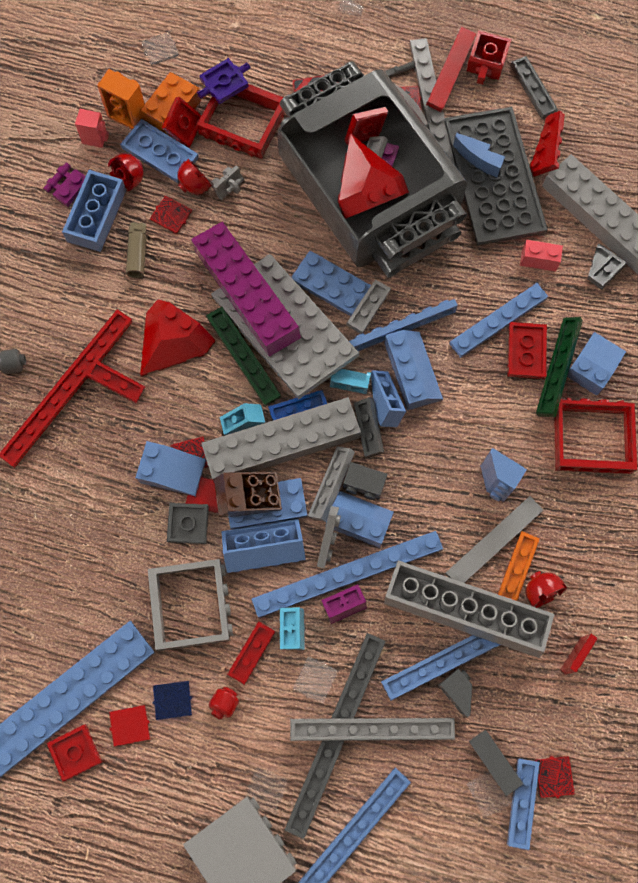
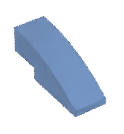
M456 133L453 144L456 150L478 169L498 177L505 156L489 151L490 144Z

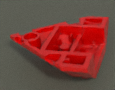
M349 134L348 151L345 155L341 178V191L338 195V204L344 219L409 193L404 177L399 171L352 134Z
M157 299L146 313L140 377L148 375L147 373L155 370L160 371L181 364L194 357L204 356L216 340L199 322L175 305Z

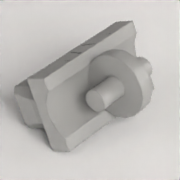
M238 166L233 168L227 167L224 169V176L221 179L214 178L211 181V185L219 199L223 200L232 191L236 194L241 191L239 185L244 181V178Z

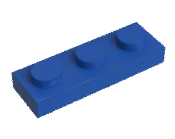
M323 390L304 395L300 399L294 398L268 406L273 421L325 405L327 401Z

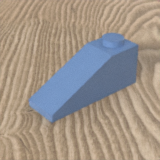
M372 370V392L378 422L381 427H398L406 410L388 371Z

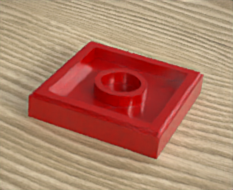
M175 97L162 125V129L178 142L190 148L198 131L197 123L202 115L181 97Z
M386 107L353 114L344 139L345 143L349 145V134H352L361 142L368 141L370 137L379 136L388 114Z
M593 634L580 637L560 671L564 674L577 672L596 643L597 637Z
M86 724L46 743L62 782L102 763Z

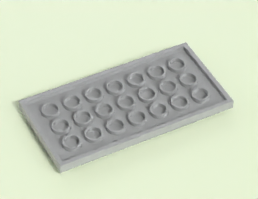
M269 254L255 263L254 266L299 326L301 335L299 340L268 357L222 289H217L211 295L216 303L223 307L232 322L293 394L300 399L359 357V352L274 257Z

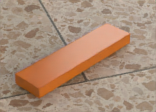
M523 531L520 532L498 595L515 601L518 600L540 538Z

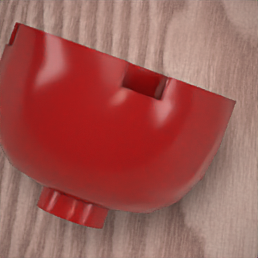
M122 153L109 160L108 167L111 166L112 170L110 175L122 179L127 191L134 189L141 183L144 176L143 166L136 157L131 154Z
M190 159L184 161L179 167L177 178L180 184L178 186L184 193L188 191L192 195H200L208 191L212 186Z
M538 571L530 576L531 581L526 587V597L531 606L539 608L555 600L554 597L557 593L559 596L567 590V586L558 575L552 572L541 573Z

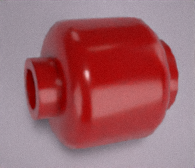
M228 687L217 689L208 704L212 710L211 715L219 720H222L223 717L230 718L239 704L238 694Z

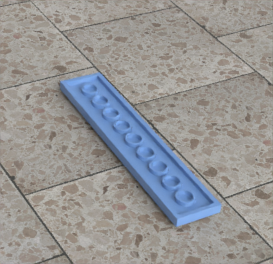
M132 621L126 623L0 724V778L155 654V651Z

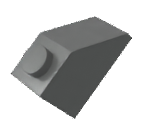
M456 669L438 687L462 716L468 718L471 715L472 684L469 682L471 678L464 670Z

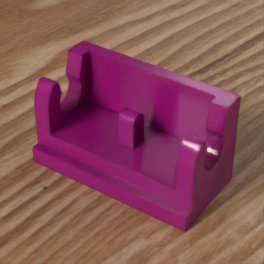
M358 584L321 600L330 624L367 609L366 600Z

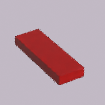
M94 360L85 375L90 380L135 404L145 389L144 385L97 360Z
M258 621L227 675L245 685L276 631Z

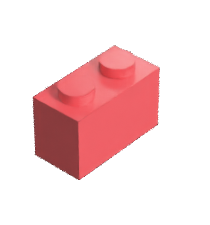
M79 109L75 126L82 144L103 148L104 142L108 140L109 133L106 130L105 121H103L101 113Z
M526 240L522 249L520 266L556 272L561 263L563 246Z

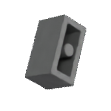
M350 462L343 488L351 494H363L369 500L380 499L387 473Z

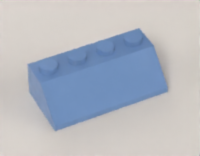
M401 330L387 334L384 344L406 409L411 410L442 401L443 397L420 332Z
M299 519L221 531L227 573L306 560Z

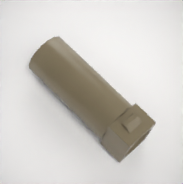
M131 222L129 226L125 274L131 278H141L144 276L147 240L146 223Z

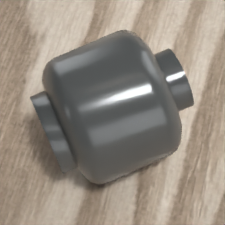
M8 349L0 352V371L4 374L20 373L23 370V365H26V357L18 349Z

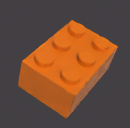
M108 69L97 84L107 117L133 129L143 119L140 110L145 103L140 84L133 79L130 80L124 77L120 72Z
M170 72L141 108L143 120L172 137L162 129V125L175 97H181L195 109L201 102L197 94L200 91L199 87Z

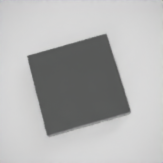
M169 503L167 543L207 544L209 505Z

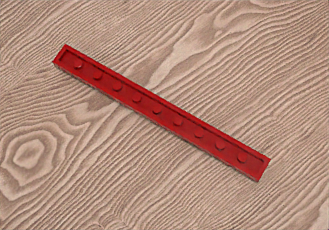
M118 309L113 313L0 452L1 459L14 468L18 465L86 381L87 377L85 375L94 360L101 362L133 323L130 317Z

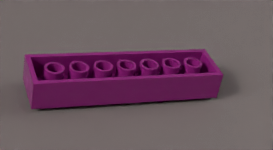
M223 221L191 239L196 254L268 357L301 338L299 326Z

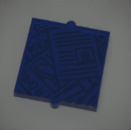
M189 681L153 685L154 701L152 703L155 705L156 720L192 715L191 700L193 697L190 696Z

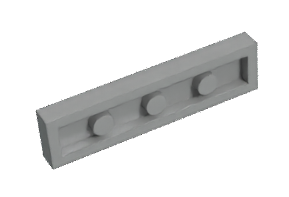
M336 447L309 511L308 517L311 519L327 521L330 508L333 506L355 453L351 448Z

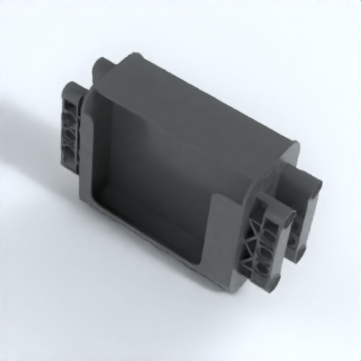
M350 61L298 91L285 96L280 101V106L288 117L281 122L278 130L279 156L357 267H364L376 261L387 278H390L440 247L456 240L462 232L457 224L462 222L467 216V213L461 207L467 181L384 70L378 69L364 76L355 62ZM386 107L388 114L379 136H385L388 139L387 143L399 146L393 167L403 175L409 193L344 219L338 204V195L341 191L342 172L345 155L348 151V145L344 139L352 116L356 113ZM363 141L362 143L367 146L368 141Z

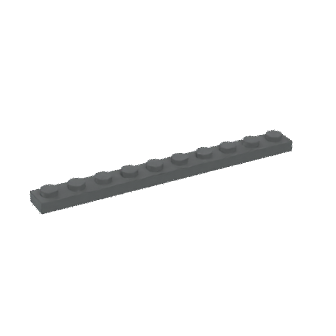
M369 633L366 634L332 718L355 717L386 642L385 640ZM345 740L321 741L285 831L302 839L305 838Z

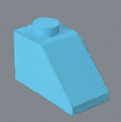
M244 403L220 417L224 435L265 423L260 404Z

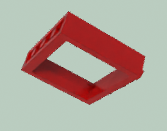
M250 84L248 88L236 94L238 97L275 111L258 144L208 124L219 104L212 96L197 123L198 134L204 136L205 139H212L220 145H227L236 151H242L251 157L255 156L262 159L285 115L280 106V101L284 97Z
M566 398L560 400L557 415L554 417L555 471L633 474L637 470L635 403L624 402V400L609 402L606 399L590 401L587 398L580 400ZM563 411L624 414L625 462L564 459Z

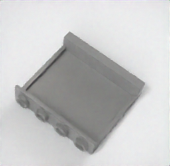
M249 796L245 797L183 844L207 883H281L296 872L294 865L297 862L290 852L286 854L282 847L285 845L278 834H273L270 829L272 827L271 822L266 815L264 817L261 816L258 811L260 806L254 797L251 799Z

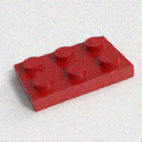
M510 322L508 328L507 377L545 379L547 324Z

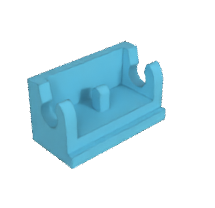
M341 369L331 376L330 387L367 394L371 372L365 374Z
M300 607L280 608V649L305 650L304 609Z

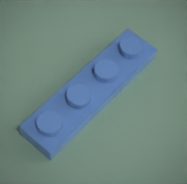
M517 758L516 773L523 782V785L513 791L507 846L526 850L530 849L539 762Z

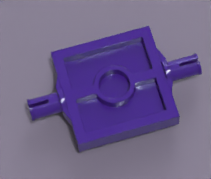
M227 58L200 74V80L205 85V88L197 92L198 96L202 99L210 94L219 104L225 102L249 87L243 73L251 69L250 65L246 62L238 67Z

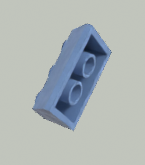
M494 448L491 449L480 466L486 490L490 493V497L502 502L514 491L527 470Z
M339 491L333 506L339 507L337 515H340L341 519L339 527H334V530L380 548L394 512Z

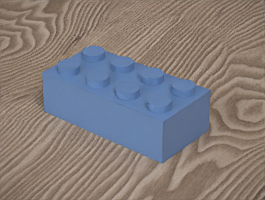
M88 170L62 230L67 242L101 252L126 193L122 179Z

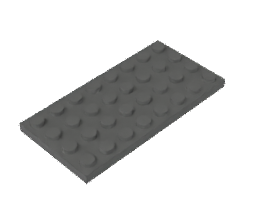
M513 107L445 118L455 166L467 181L464 200L476 245L546 234L548 231ZM456 133L490 144L489 151L505 156L498 177L478 169L453 146Z

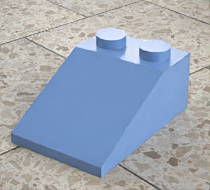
M594 332L570 367L567 377L597 396L613 375L626 351Z
M146 441L135 478L141 484L196 497L206 459L165 445Z

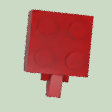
M478 30L466 69L467 72L479 75L478 84L483 85L485 77L496 80L500 79L512 39Z

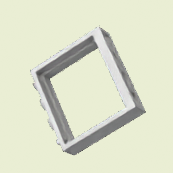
M220 559L148 569L156 651L230 641V636H233L232 624H228L227 616H231L230 604H226L225 596L229 595L228 586L223 583V576H226L225 564H221ZM214 567L222 634L166 642L159 575Z

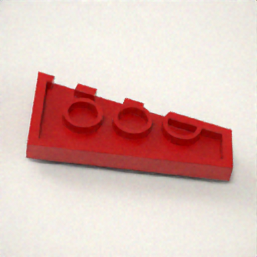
M562 111L550 114L545 119V124L530 164L532 177L559 169L557 159L561 154L559 145L562 144L560 133L563 132L565 114Z

